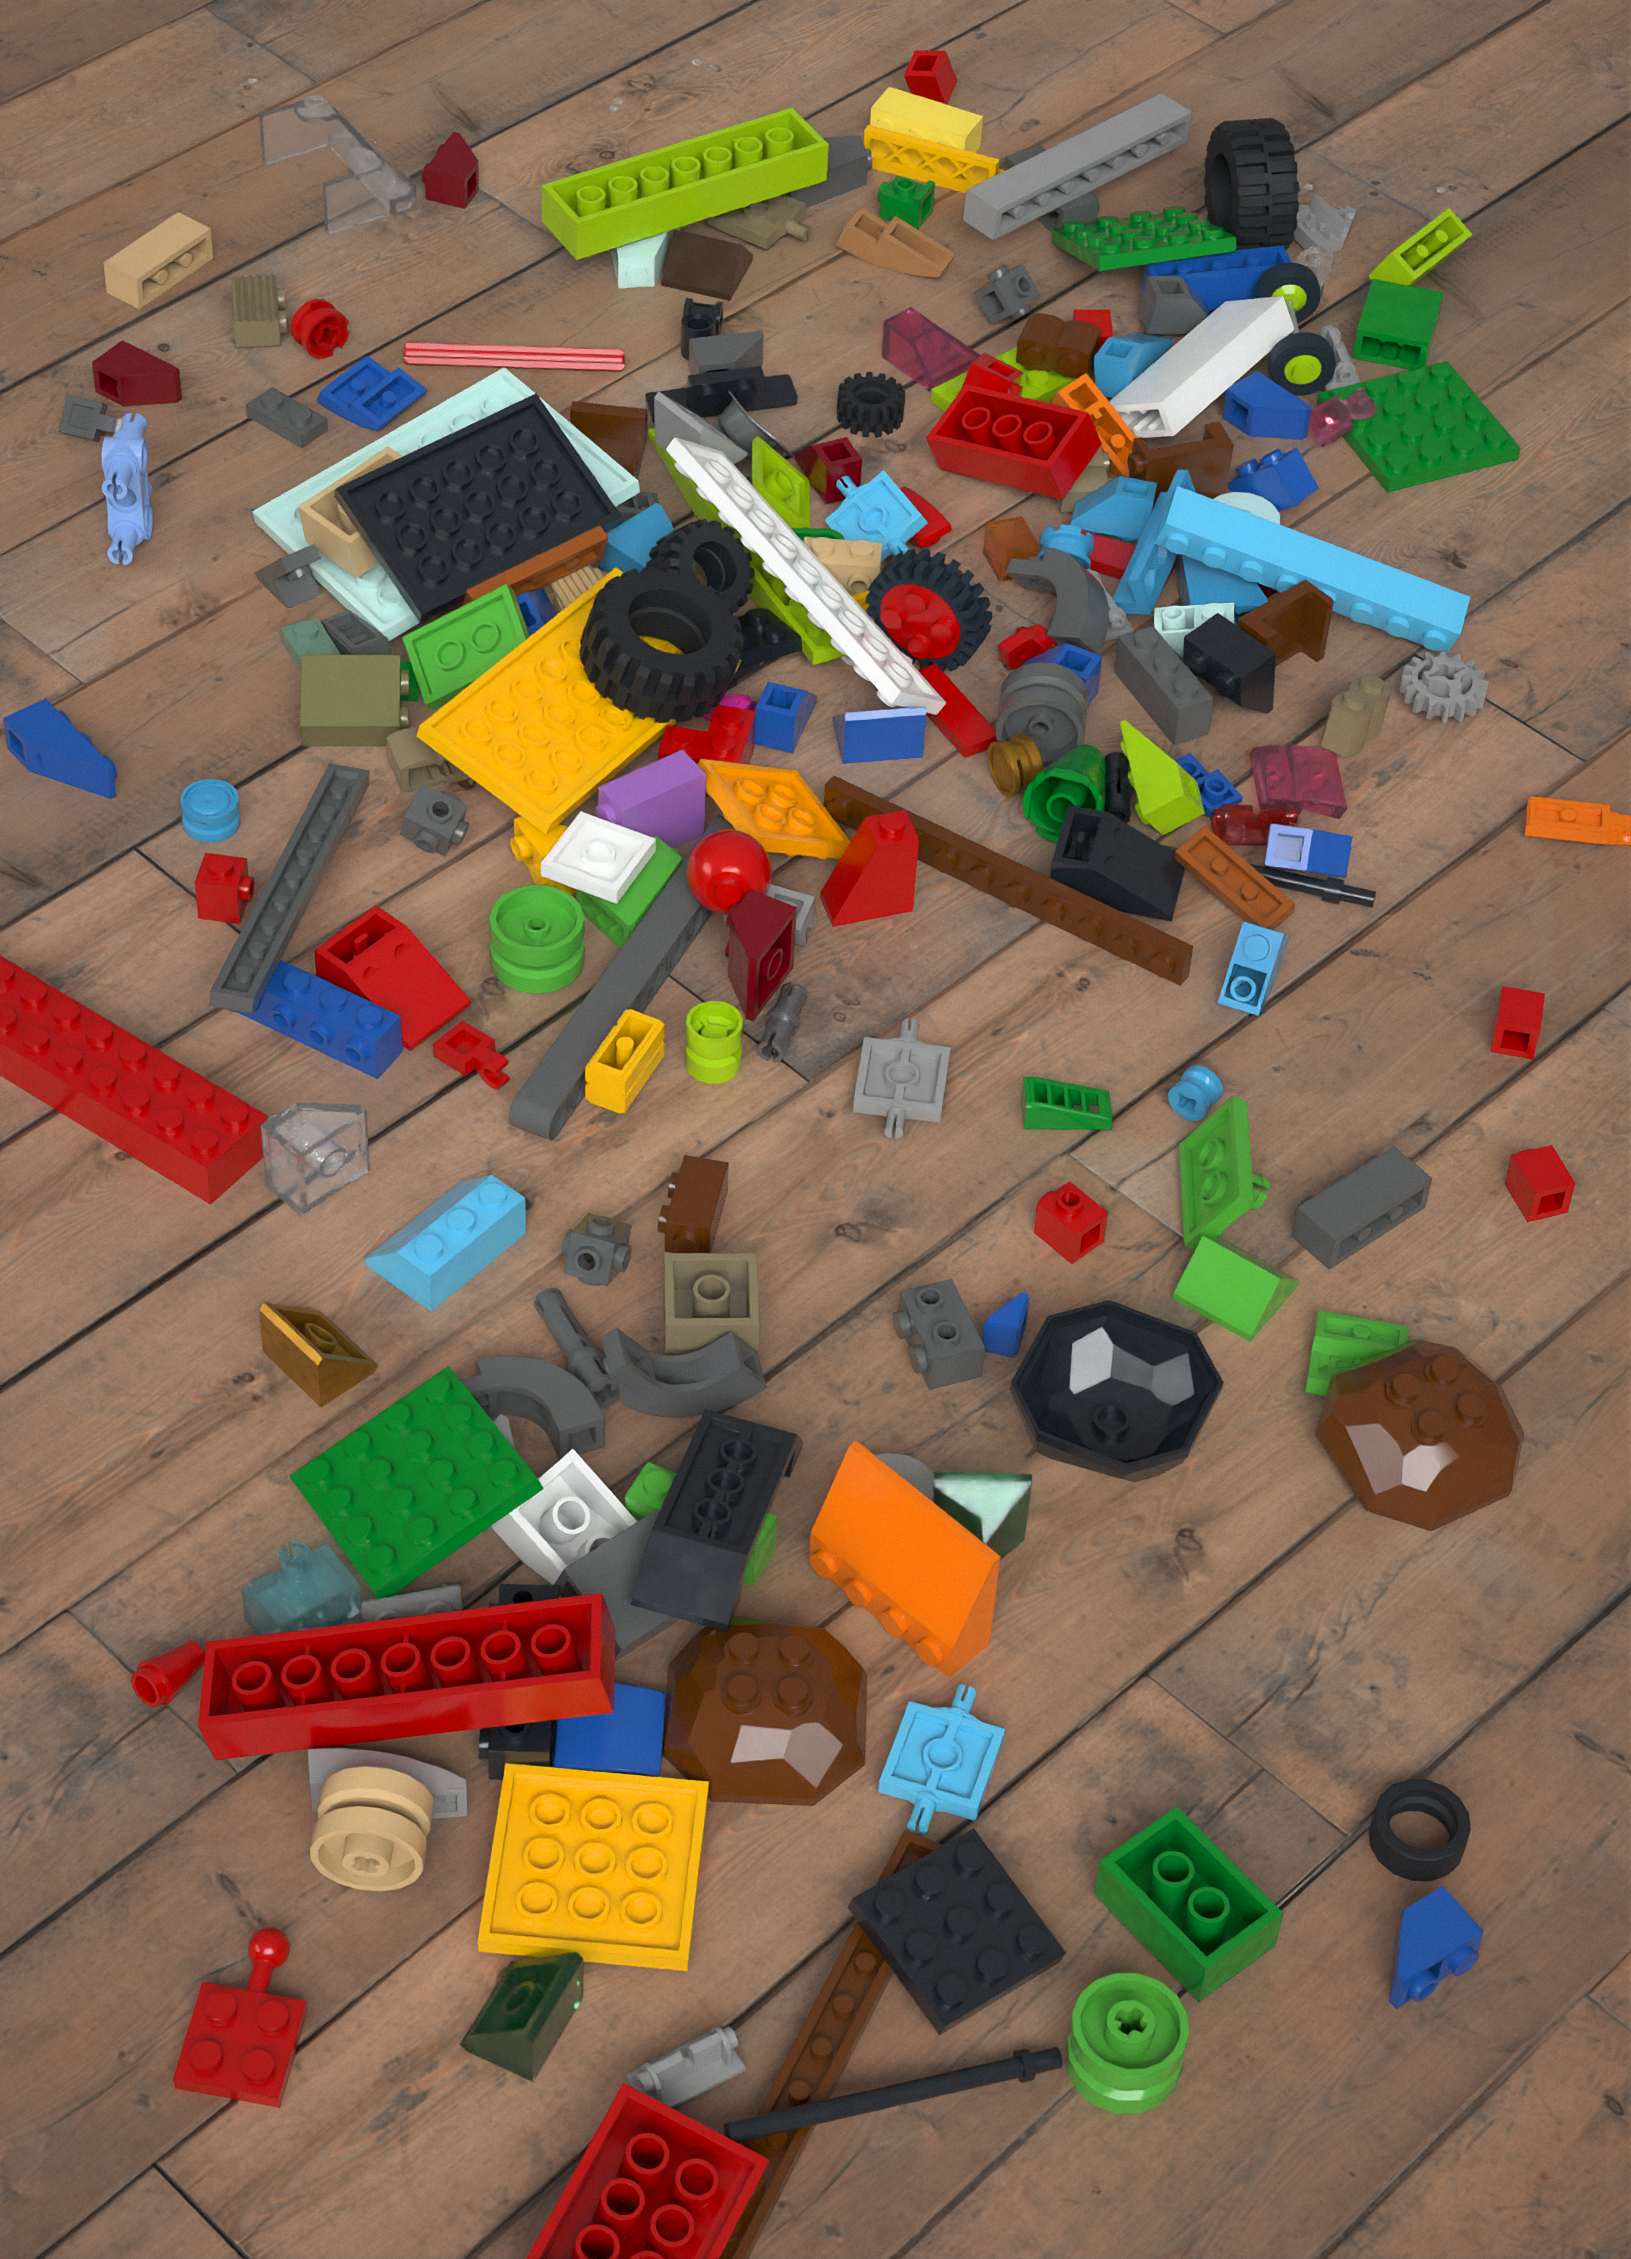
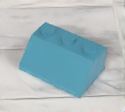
M493 1175L459 1182L365 1258V1265L432 1312L526 1234L525 1197Z

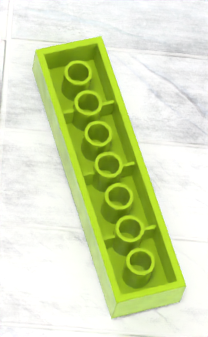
M789 108L541 185L542 222L576 260L588 258L600 252L619 248L644 238L654 237L666 231L685 227L688 224L713 218L732 210L745 208L754 203L776 198L780 195L827 181L829 144L793 108Z

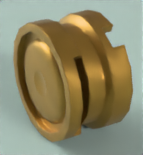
M1025 733L1012 736L1009 741L1004 739L993 742L988 748L987 758L992 779L998 790L1006 797L1021 794V789L1026 790L1029 782L1044 770L1041 755L1036 744Z

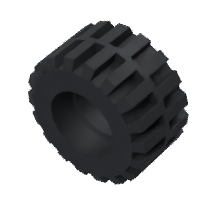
M707 519L690 522L660 538L656 542L657 546L651 548L649 552L652 560L646 562V567H657L658 571L665 572L669 568L678 570L679 575L689 577L690 574L696 577L693 569L694 559L705 572L707 587L710 585L717 590L719 598L721 600L726 599L734 613L749 600L746 595L752 593L754 587L750 582V579L755 577L754 568L749 566V562L752 561L750 552L745 553L743 549L744 544L740 541V538L736 539L733 536L734 530L729 526L722 529L721 522L715 520L709 523Z

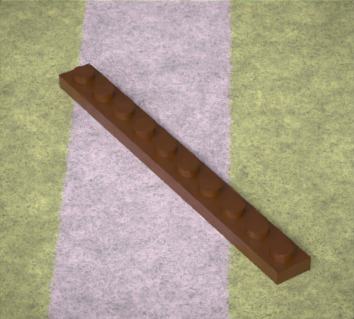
M833 776L825 784L824 807L836 822L856 831L865 817L906 810L836 776ZM906 810L919 837L917 860L1179 986L1189 977L1194 946Z
M904 1830L877 1884L944 1845ZM858 1921L757 2115L830 2099L894 1973ZM816 2125L742 2142L741 2145L768 2158L770 2161L719 2259H749Z

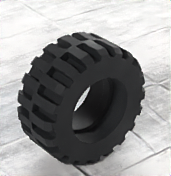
M1273 118L1223 121L1212 131L1210 135L1211 140L1206 148L1204 199L1205 206L1207 207V220H1210V223L1215 226L1223 227L1224 231L1236 236L1237 250L1284 246L1287 251L1294 239V231L1297 228L1298 222L1297 213L1299 212L1298 168L1294 158V147L1290 143V135L1285 130V126Z
M645 567L641 572H638L637 569L621 574V577L616 576L605 583L603 589L599 590L580 640V660L583 666H585L584 671L590 682H596L595 688L604 699L606 697L612 699L613 706L621 711L624 709L634 712V717L643 720L646 717L655 718V722L668 723L670 719H675L677 723L692 720L693 715L698 718L709 713L711 708L718 706L723 700L741 658L744 638L741 634L742 628L737 616H732L734 611L727 600H721L718 591L710 585L705 587L700 584L699 578L690 574L689 577L679 575V571L667 568L664 572L658 571L657 567ZM639 636H651L665 640L676 646L684 654H672L658 650L644 642Z

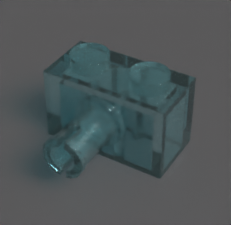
M290 1541L289 1556L288 1548L285 1545L279 1550L281 1569L270 1575L258 1577L248 1587L242 1589L244 1617L257 1635L337 1626L360 1613L358 1582L327 1544L311 1552L309 1546L304 1542Z

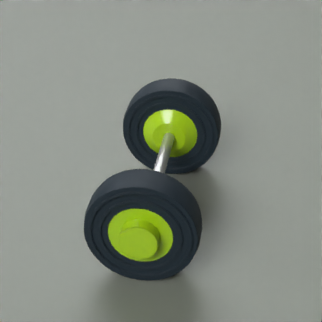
M1294 262L1277 264L1267 269L1259 277L1255 285L1254 297L1257 299L1283 296L1294 330L1291 335L1281 339L1272 348L1268 359L1269 374L1273 382L1295 396L1309 395L1321 390L1330 382L1336 366L1334 352L1329 342L1320 335L1310 332H1299L1297 323L1310 317L1317 309L1321 296L1320 285L1314 272L1305 265Z

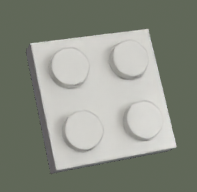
M580 811L541 862V876L617 904L656 852V839Z

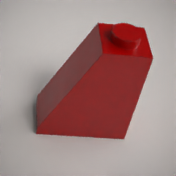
M906 810L865 817L820 892V899L833 927L913 911L919 837Z

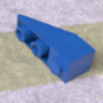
M43 699L3 718L7 749L28 771L109 799L116 797L114 779L117 777V771L112 760L107 755L102 756L94 748L90 738L85 733L80 734L71 725L65 712L62 710L58 711L47 699Z

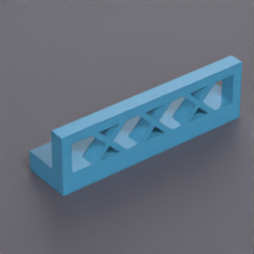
M1177 470L1168 492L1160 493L1113 596L1116 605L1121 607L1126 614L1151 615L1178 554L1172 553L1154 543L1165 507L1175 488L1179 486L1196 493L1188 470Z

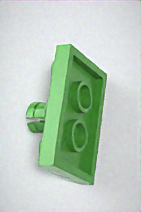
M505 584L402 638L425 706L434 710L452 700L530 636L514 590Z
M1234 1095L1179 1144L1184 1246L1194 1251L1202 1236L1218 1238L1240 1215L1245 1214L1249 1209L1256 1210L1261 1207L1268 1194L1258 1191L1257 1187L1262 1190L1270 1189V1182L1267 1177L1252 1172L1247 1102Z

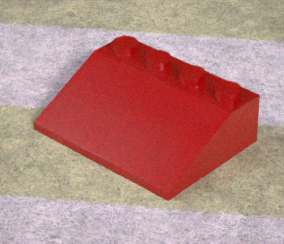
M623 2083L526 2259H719L770 2160Z

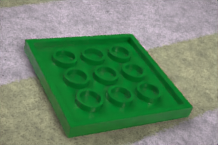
M1182 206L1166 207L1163 209V213L1151 215L1150 211H1136L1130 213V218L1118 219L1117 216H1101L1096 219L1097 223L1084 224V221L1079 220L1067 221L1063 223V229H1051L1052 244L1098 271L1237 251L1236 236L1224 231L1221 226L1211 224L1210 220L1197 217L1196 213L1186 211Z
M1448 361L1318 393L1317 406L1387 493L1515 461L1519 458L1520 446Z
M449 1366L290 1475L298 1490L377 1599L391 1597L544 1489L536 1475Z

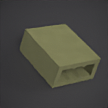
M302 655L300 706L302 746H387V736L398 730L409 728V706H402V695H409V671L401 670L400 655Z

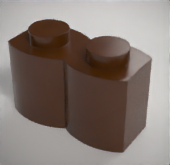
M1031 314L1017 340L1016 362L1029 369L1039 371L1052 369L1060 375L1079 378L1085 373L1089 374L1094 364V356L1100 349L1101 329L1083 321L1065 322L1050 314Z

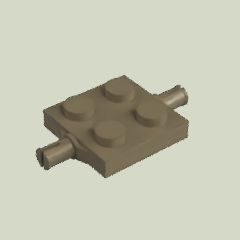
M784 194L776 198L751 204L745 208H739L713 218H708L707 225L766 250L785 234H790L803 241H807L812 233L810 226L799 223L806 216V203Z

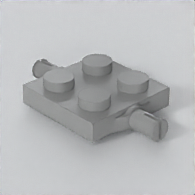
M909 1018L901 1022L900 1038L878 1039L864 1037L853 1100V1112L887 1117L884 1134L892 1139L894 1126H896L895 1139L903 1136L905 1119L941 1122L951 1047L929 1045L917 1040L920 1025L915 1019H912L910 1031H908Z

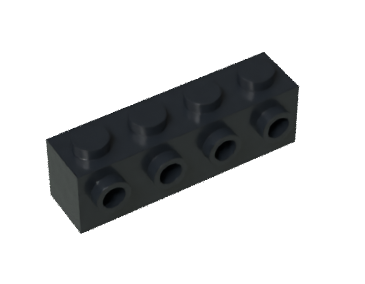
M500 1584L498 1604L489 1603V1607L559 1598V1585ZM553 1720L480 1729L479 1759H488L489 1779L503 1780L505 1763L551 1767Z

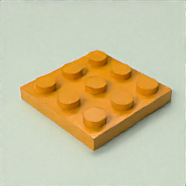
M700 759L698 766L706 773V793L713 798L723 812L724 818L732 824L735 830L745 832L757 839L767 852L783 853L792 857L796 855L812 856L822 860H827L828 858L840 859L851 841L797 770Z

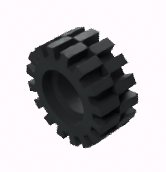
M866 372V377H862L861 373L854 374V380L847 377L844 379V383L839 385L837 398L838 422H842L841 426L845 430L850 428V433L854 435L861 431L862 437H869V433H874L875 437H882V431L887 435L893 433V428L898 430L904 419L905 391H903L902 384H896V379L893 377L886 380V374L879 373L878 377H874L873 372Z

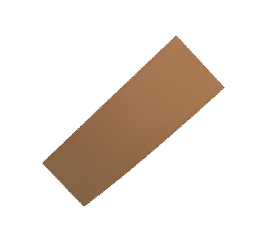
M859 207L845 225L836 246L876 266L920 277L939 278L956 255L897 216L887 224L862 207Z

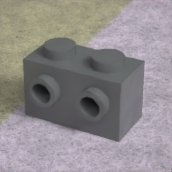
M949 1279L900 1291L898 1311L893 1313L895 1331L900 1339H906L910 1347L909 1357L912 1368L916 1374L922 1373L929 1390L982 1377L985 1346L953 1280Z

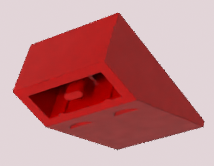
M374 906L314 950L317 977L401 1016L402 1046L409 1051L471 1005L469 997L405 924L378 906Z

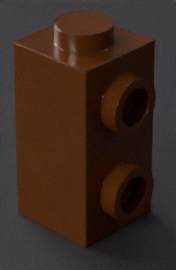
M684 1155L680 1172L671 1173L668 1198L672 1200L670 1206L662 1205L658 1221V1232L665 1233V1252L711 1253L728 1193L729 1162Z

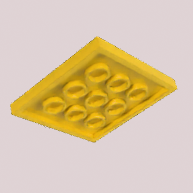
M505 1763L479 1928L478 1952L688 1971L709 1782Z

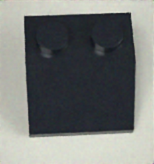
M1216 613L1184 637L1183 662L1195 676L1202 678L1213 686L1219 694L1228 697L1241 707L1267 714L1273 710L1275 652L1219 613Z

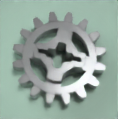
M1441 651L1437 657L1426 652L1424 660L1413 657L1411 666H1404L1399 693L1404 694V704L1413 703L1412 712H1427L1426 719L1431 720L1436 715L1440 716L1442 723H1447L1449 717H1454L1458 722H1462L1464 713L1474 717L1476 716L1477 708L1482 709L1484 707L1488 681L1484 680V670H1474L1475 662L1473 660L1463 663L1461 662L1460 654L1455 655L1452 659L1447 658L1445 651Z

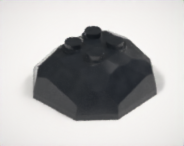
M1107 1300L1047 1316L1011 1381L1010 1391L1027 1435L1039 1454L1077 1467L1131 1482H1138L1159 1476L1184 1462L1223 1389L1224 1382L1196 1332Z

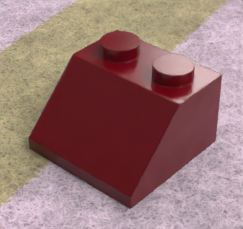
M752 889L749 890L740 904L734 903L728 913L726 926L730 927V936L725 956L729 958L728 977L746 1019L754 1022L793 969L797 907Z

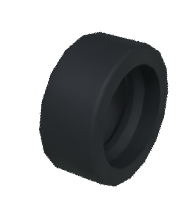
M1408 1779L1393 1784L1380 1795L1374 1809L1369 1828L1370 1847L1378 1861L1397 1876L1410 1881H1433L1445 1877L1461 1862L1471 1831L1469 1813L1461 1799L1446 1786L1430 1780ZM1406 1811L1423 1812L1440 1821L1446 1827L1450 1838L1446 1845L1439 1848L1417 1849L1405 1844L1394 1835L1390 1828V1821L1394 1815Z

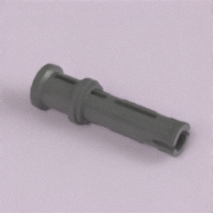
M557 1288L543 1290L536 1296L537 1301H534V1306L544 1319L549 1331L567 1359L566 1371L578 1378L589 1389L600 1409L612 1405L619 1399L620 1392L618 1383L609 1376L604 1367L603 1359L606 1357L604 1351L589 1342L585 1332L568 1307L561 1291Z

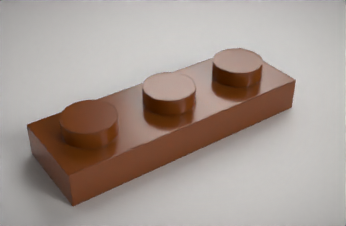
M1205 825L1175 851V860L1246 922L1274 930L1294 912L1295 903Z

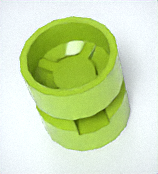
M707 1001L693 1007L687 1015L685 1067L688 1073L698 1081L706 1084L728 1082L736 1077L741 1070L743 1018L740 1011L733 1005L722 1001Z

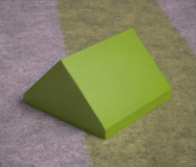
M757 436L752 440V486L790 528H811L810 481Z

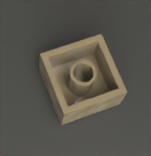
M664 1253L665 1355H682L695 1352L710 1345L731 1331L755 1349L759 1355L760 1313L757 1253Z

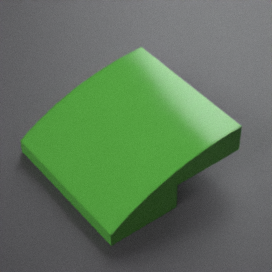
M1318 1310L1305 1393L1326 1396L1329 1381L1333 1374L1407 1343L1410 1326Z

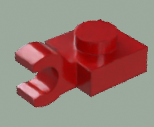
M461 1021L433 1043L434 1057L464 1076H467L475 1069L484 1082L496 1090L510 1081V1077L501 1071L509 1064L508 1060L502 1054L496 1052L495 1040L465 1021Z

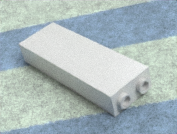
M1284 297L1225 301L1110 400V404L1137 438L1176 435L1270 352L1281 339L1288 336L1294 330Z

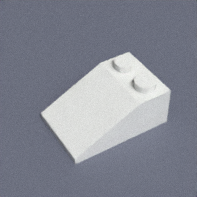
M572 1449L538 1479L544 1488L542 1491L491 1527L522 1562L554 1585L564 1568L638 1521L575 1450Z

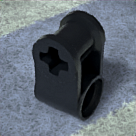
M686 298L681 319V355L685 359L689 360L690 338L720 335L724 312L723 302L717 301L715 305L695 303L693 298Z

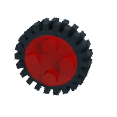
M915 549L907 550L904 555L900 552L886 564L868 588L870 592L867 594L865 602L870 604V606L866 609V613L870 618H875L874 622L901 652L907 653V657L913 660L912 665L919 659L921 669L936 663L943 672L947 667L949 671L956 670L959 665L963 666L969 661L990 632L992 625L989 623L993 618L992 612L986 611L991 605L989 598H978L984 591L981 583L971 586L969 582L974 575L969 570L963 574L958 569L961 563L955 559L947 566L944 564L946 555L937 552L932 560L930 550L921 549L918 554Z

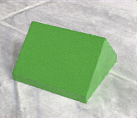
M1202 1236L1173 1293V1299L1251 1342L1297 1288L1299 1280L1222 1238Z

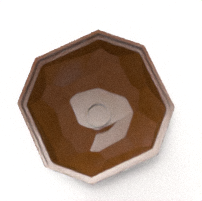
M1415 1340L1333 1374L1329 1381L1316 1436L1366 1511L1433 1531L1510 1495L1524 1439V1431L1502 1387L1474 1360L1455 1347Z
M733 1616L727 1632L704 1627L668 1665L663 1757L688 1780L709 1782L708 1799L711 1802L814 1806L865 1766L867 1674L863 1667L837 1639L825 1629L817 1626Z

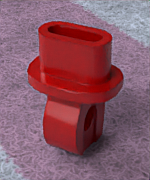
M1035 624L1030 628L1021 626L1016 628L1015 634L998 644L999 660L1010 669L1015 670L1021 667L1026 660L1046 652L1054 647L1056 643L1047 636L1048 630L1040 624Z

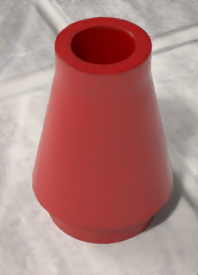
M188 1640L179 1647L140 1662L137 1666V1671L131 1677L135 1693L145 1704L151 1707H157L159 1704H169L195 1673L204 1666V1650L195 1641Z

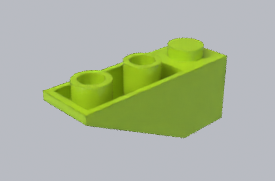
M1126 720L1121 721L1120 726L1124 739L1121 740L1120 744L1123 753L1129 760L1131 771L1128 772V778L1137 793L1138 802L1135 804V808L1141 821L1145 825L1151 824L1158 832L1165 835L1205 814L1197 781Z

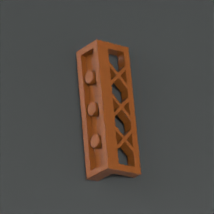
M599 525L467 589L464 601L457 605L462 607L505 584L514 590L516 597L550 585L603 559L608 536Z

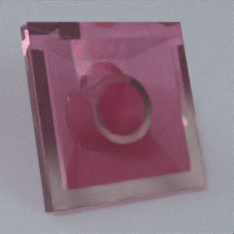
M912 307L884 321L882 358L929 392H931V389L967 372L971 362L981 356Z

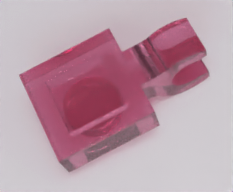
M1361 388L1354 391L1345 400H1342L1337 394L1311 410L1309 423L1316 440L1324 447L1354 429L1353 419L1370 418L1378 410L1372 398L1369 399L1365 389Z

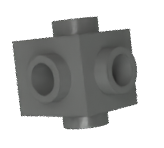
M1022 263L1009 270L1006 264L995 269L987 275L989 282L973 293L991 325L1009 316L1012 320L1019 318L1031 310L1028 303L1040 296Z
M422 784L404 816L400 835L414 841L415 845L425 852H437L446 856L452 843L459 846L468 830L469 823L464 821L468 805L462 803L457 796L450 792H439Z
M588 1213L574 1229H569L564 1237L561 1251L563 1256H567L564 1273L578 1277L579 1281L587 1285L599 1286L604 1284L608 1286L619 1272H625L628 1267L632 1247L628 1245L632 1225L605 1216Z

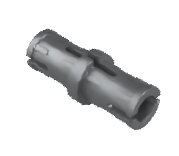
M792 982L785 983L780 989V995L775 1007L771 1008L766 1015V1029L757 1046L759 1056L766 1061L770 1060L774 1048L776 1052L773 1062L781 1061L784 1058L790 1037L794 1036L799 1029V1014L808 996L806 989L800 984H795L792 995L789 996Z

